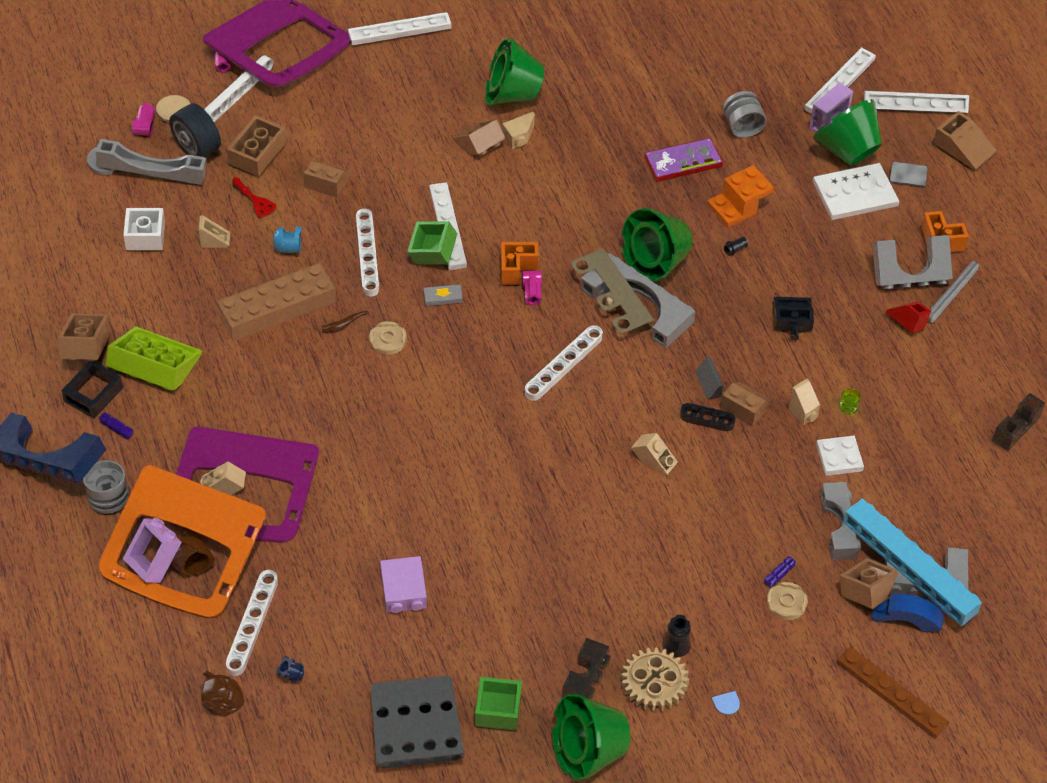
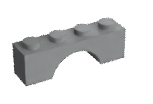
M847 482L823 483L821 490L823 511L834 514L842 525L838 530L831 533L829 541L832 560L856 559L857 552L861 550L860 539H857L856 533L843 523L846 510L852 507L850 505L852 500L851 490H848Z

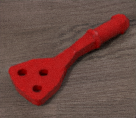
M238 177L232 179L233 185L253 202V208L258 218L266 217L276 209V204L269 199L252 194Z

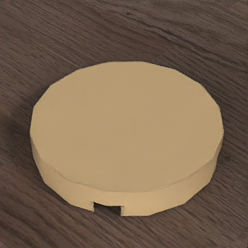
M179 95L164 97L156 106L157 116L159 120L166 121L169 124L170 116L189 105L190 102L185 97Z
M381 322L370 331V345L374 351L380 354H396L406 345V331L395 322Z
M791 582L778 583L777 586L770 589L767 595V607L770 612L783 620L799 618L807 608L808 600L806 593L802 591L799 585Z

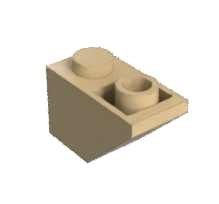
M657 433L641 435L631 447L642 463L664 475H668L678 463Z
M226 462L209 473L204 474L200 483L232 495L244 488L246 472L232 463Z

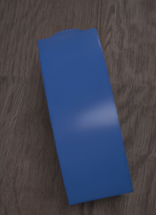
M891 594L890 599H886L873 609L872 618L875 622L890 620L908 621L918 626L922 632L942 630L944 612L926 599L908 594Z

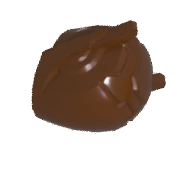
M176 536L182 543L170 564L184 575L197 576L213 565L215 561L214 556L200 539L191 536L181 538Z
M208 670L203 672L206 678L201 688V701L212 713L228 716L238 711L244 705L245 700L242 689L235 679L227 675H214Z

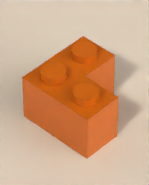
M942 211L924 213L921 229L925 241L926 237L949 235L950 252L965 251L969 236L964 223L946 225Z
M501 242V285H520V270H538V242Z

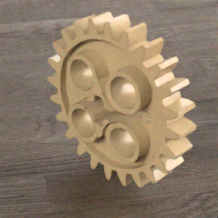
M657 647L654 652L647 648L645 654L639 650L638 656L632 654L631 660L627 659L626 666H623L621 680H623L622 688H625L624 694H630V701L636 699V706L643 703L645 710L648 706H651L652 711H655L656 706H659L660 710L663 711L664 705L670 709L672 702L678 704L679 698L683 699L684 692H687L689 678H687L688 671L685 670V663L680 664V657L673 659V652L666 655V649L659 653Z

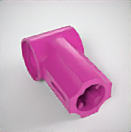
M213 50L216 70L225 73L231 69L230 60Z
M144 103L140 106L137 119H134L132 124L133 135L152 136L155 107L149 103Z
M541 270L522 271L525 303L535 306L541 303Z

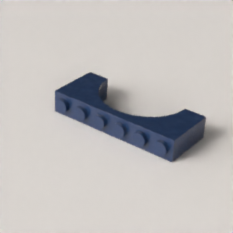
M11 412L0 425L1 462L7 465L18 466L21 469H29L36 473H43L52 478L57 477L66 482L71 481L79 484L106 451L99 436L84 432L77 440L62 449L48 453H34L25 450L26 440L33 430L26 416Z

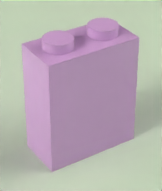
M421 556L380 561L386 613H399L406 610L418 611L427 608Z

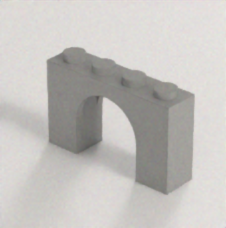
M949 235L926 237L928 260L924 269L915 275L907 274L899 267L895 240L873 242L876 286H882V289L893 288L894 284H900V287H911V283L918 282V286L929 285V281H936V284L947 283L948 279H953Z
M948 547L944 558V568L968 590V549ZM884 559V565L895 569L888 561ZM898 571L890 594L927 597Z

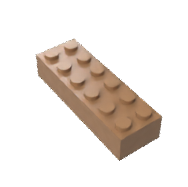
M318 263L218 300V314L232 340L236 341L336 303V289L322 265Z

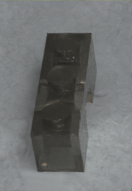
M1029 393L1018 404L1012 417L1007 416L996 427L992 441L1009 451L1041 417L1045 402Z
M589 638L585 639L578 654V665L585 667L588 671L581 674L570 671L562 687V698L568 694H580L593 699L596 690L594 686L596 683L599 684L603 677L602 669L604 666L607 667L611 659L609 646Z

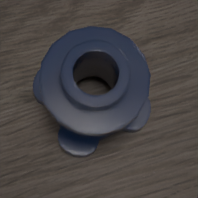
M284 656L276 670V674L289 678L291 682L295 683L303 677L304 666L302 663H295L293 658L289 659L288 656Z

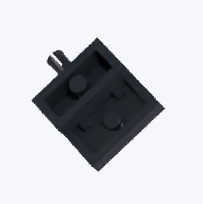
M774 297L775 330L791 331V340H794L795 337V341L799 339L798 331L813 330L814 313L811 298Z

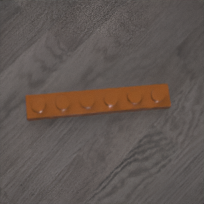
M851 646L837 659V664L934 739L948 727V720Z

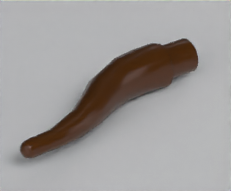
M358 312L340 321L323 325L322 332L332 333L342 330L353 320L369 312Z

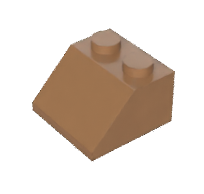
M494 119L480 122L453 139L470 156H481L487 153L486 149L499 146L501 144L500 141L505 139V136L497 120Z
M311 161L304 172L305 188L338 198L352 171L322 161Z
M733 382L722 395L720 409L732 413L736 418L753 427L773 403V400L742 382Z
M866 558L840 575L842 596L873 609L887 599L898 575V570Z

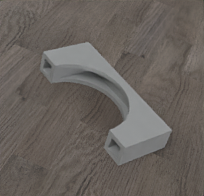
M609 253V257L633 291L643 295L655 305L659 313V319L652 327L651 339L667 348L694 323L695 310L680 301L676 296L665 291L661 286L656 285L648 277L637 272L633 267L625 264L620 258ZM596 269L587 272L581 277L580 290L593 299L606 292H610V289Z

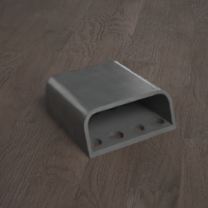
M450 676L374 683L371 686L377 768L448 762L464 758L465 750L463 748L453 684Z

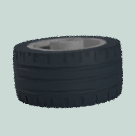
M191 103L170 116L169 125L177 144L186 155L207 157L221 146V137L213 119L198 104Z

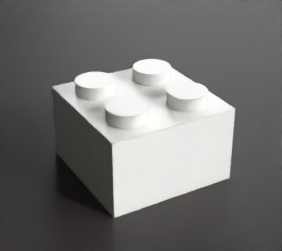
M126 208L124 226L126 250H163L165 231L163 208Z

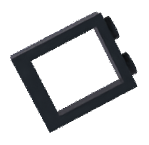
M89 361L61 391L65 403L95 419L123 389L121 376L117 372L106 369L101 363ZM95 375L109 384L92 400L77 391Z

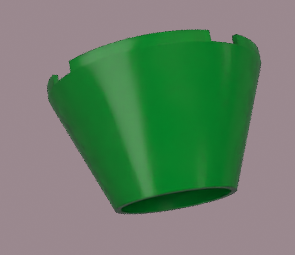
M511 37L503 39L492 59L489 68L492 71L490 81L486 80L485 86L486 103L489 105H501L533 101L542 86L544 65Z
M871 99V102L868 103L865 100L843 111L831 119L832 123L827 127L822 126L814 134V141L848 165L856 164L867 158L882 146L875 101Z
M641 208L633 211L625 220L621 236H624L622 252L627 265L633 267L643 276L648 277L652 282L665 278L690 253L693 244L690 228L683 220L650 208Z
M568 694L559 701L554 712V716H557L556 727H552L553 748L559 766L565 774L572 776V780H586L626 754L629 749L631 735L628 720L623 712L580 694Z

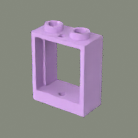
M839 82L813 104L809 129L816 133L822 126L827 127L832 123L831 119L850 108L853 91Z
M144 518L123 560L145 582L161 583L182 542L173 531L164 525L162 520L158 518ZM154 534L162 544L151 563L143 553Z

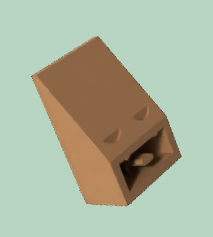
M957 111L936 130L933 143L975 171L997 153L995 147L975 122L960 111Z

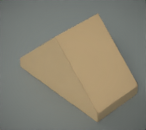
M200 216L199 237L201 248H227L230 242V232L205 216Z

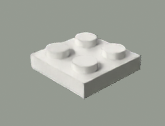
M855 435L817 440L816 446L825 476L863 471L864 465Z

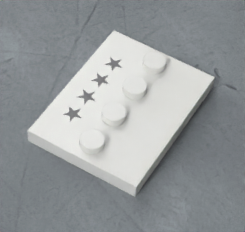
M880 163L813 177V183L831 220L899 206V199Z

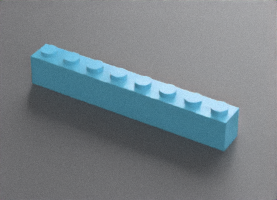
M862 498L846 510L843 523L961 627L978 614L982 603L979 598L967 590L959 580L952 577L947 569L936 563L932 556L921 550L917 543L906 537L902 530L891 524L887 517L882 516L875 510L872 504L867 503Z

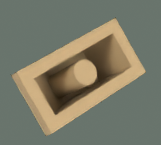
M534 112L502 123V132L511 149L528 143L535 123Z
M805 379L792 387L788 411L802 425L813 422L819 415L820 404L810 381Z

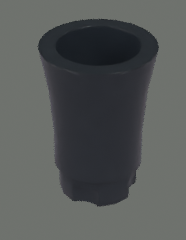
M676 615L674 618H671L666 636L662 642L663 649H666L668 655L673 652V657L685 656L691 649L690 621L684 615Z

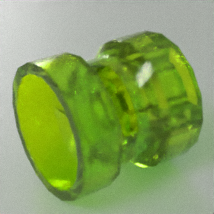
M847 388L842 392L839 404L842 413L852 415L858 411L861 395L856 389Z

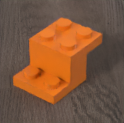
M752 165L724 178L722 193L708 199L707 205L728 228L756 215L759 199L774 193V187Z

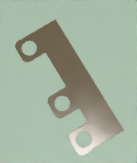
M604 248L571 262L578 274H584L596 269L608 286L610 292L600 295L596 299L603 310H610L621 305L627 313L612 321L619 333L628 332L654 321ZM579 261H585L588 263V268L580 270L576 264ZM604 297H611L614 303L611 306H605L602 304V299ZM625 319L629 321L630 326L626 329H621L618 326V321Z

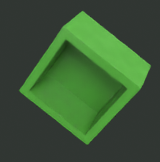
M449 221L416 222L407 253L415 264H449L458 233Z
M480 677L475 711V726L517 731L522 681Z

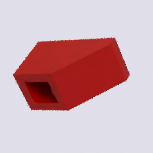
M919 301L886 310V313L894 321L900 323L911 333L923 330L932 312Z

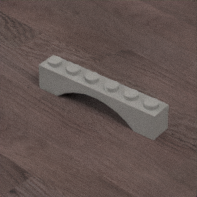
M105 139L99 140L96 149V166L198 185L203 184L206 175L205 157L186 155L174 159L152 158L133 152L119 142Z

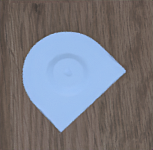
M736 691L712 697L716 709L723 714H733L739 709L740 701Z

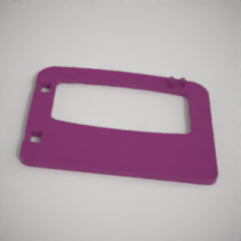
M264 0L203 36V43L264 84L280 87L309 73L349 46L350 37L346 31L336 27L332 22L296 0ZM299 20L307 21L333 38L329 44L316 53L278 73L270 72L243 54L264 38Z
M193 427L189 432L176 475L192 480L196 470H214L218 466L230 462L244 470L247 475L292 484L293 489L283 523L279 526L262 525L255 541L285 543L291 541L298 532L315 466L318 461L319 448L314 444L205 427ZM305 463L311 464L309 471L303 470ZM291 512L297 513L296 520L289 519ZM249 526L245 536L251 538L255 528Z

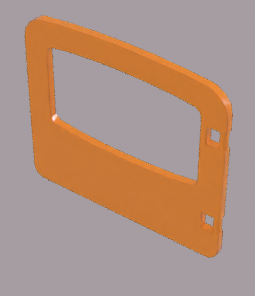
M147 465L141 470L100 558V572L106 579L153 601L206 618L217 617L226 608L229 597L253 548L259 530H261L266 519V511L258 505L155 466ZM140 516L158 518L162 521L178 525L206 536L231 549V555L213 595L209 599L191 596L154 582H145L139 575L128 571L118 564L123 549ZM249 526L255 528L251 538L245 536ZM223 583L229 585L225 596L219 594Z

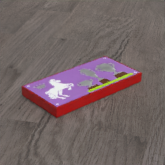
M711 138L644 153V158L656 182L723 167V161Z

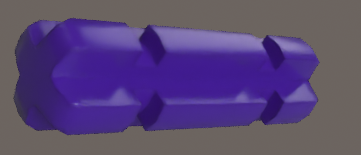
M106 412L99 417L100 423L105 426L108 425V428L118 434L122 433L121 436L129 439L134 433L132 428L125 426L124 423L111 417Z
M789 556L784 559V563L781 562L771 574H768L764 578V584L771 588L776 584V581H780L789 572L788 570L795 566L796 561Z

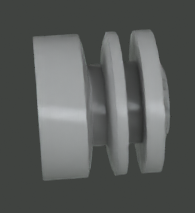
M737 92L731 95L723 104L725 117L733 134L738 138L752 137L765 127L767 118L753 92Z
M111 460L98 461L83 478L88 503L93 510L109 514L125 507L130 492L125 471L119 463Z

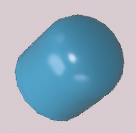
M284 227L278 228L273 236L275 249L280 253H300L302 227H296L295 232H287Z

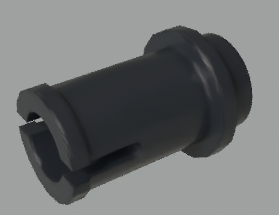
M744 236L732 242L727 241L724 245V250L728 255H733L736 251L747 247L748 241Z

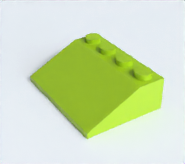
M135 326L108 345L105 366L112 368L114 371L129 374L133 378L146 380L147 383L162 386L166 390L174 391L184 382L202 355L203 350Z

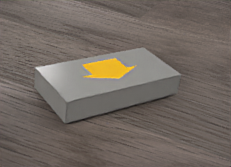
M460 284L424 288L426 306L463 303Z

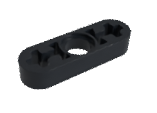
M685 403L681 406L680 418L684 422L721 431H731L735 426V416L730 412L692 403ZM705 414H709L713 418L711 420H705L702 416Z

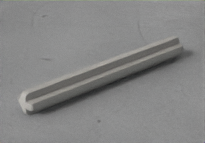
M971 261L930 309L932 312L928 319L929 323H933L977 272L978 263Z

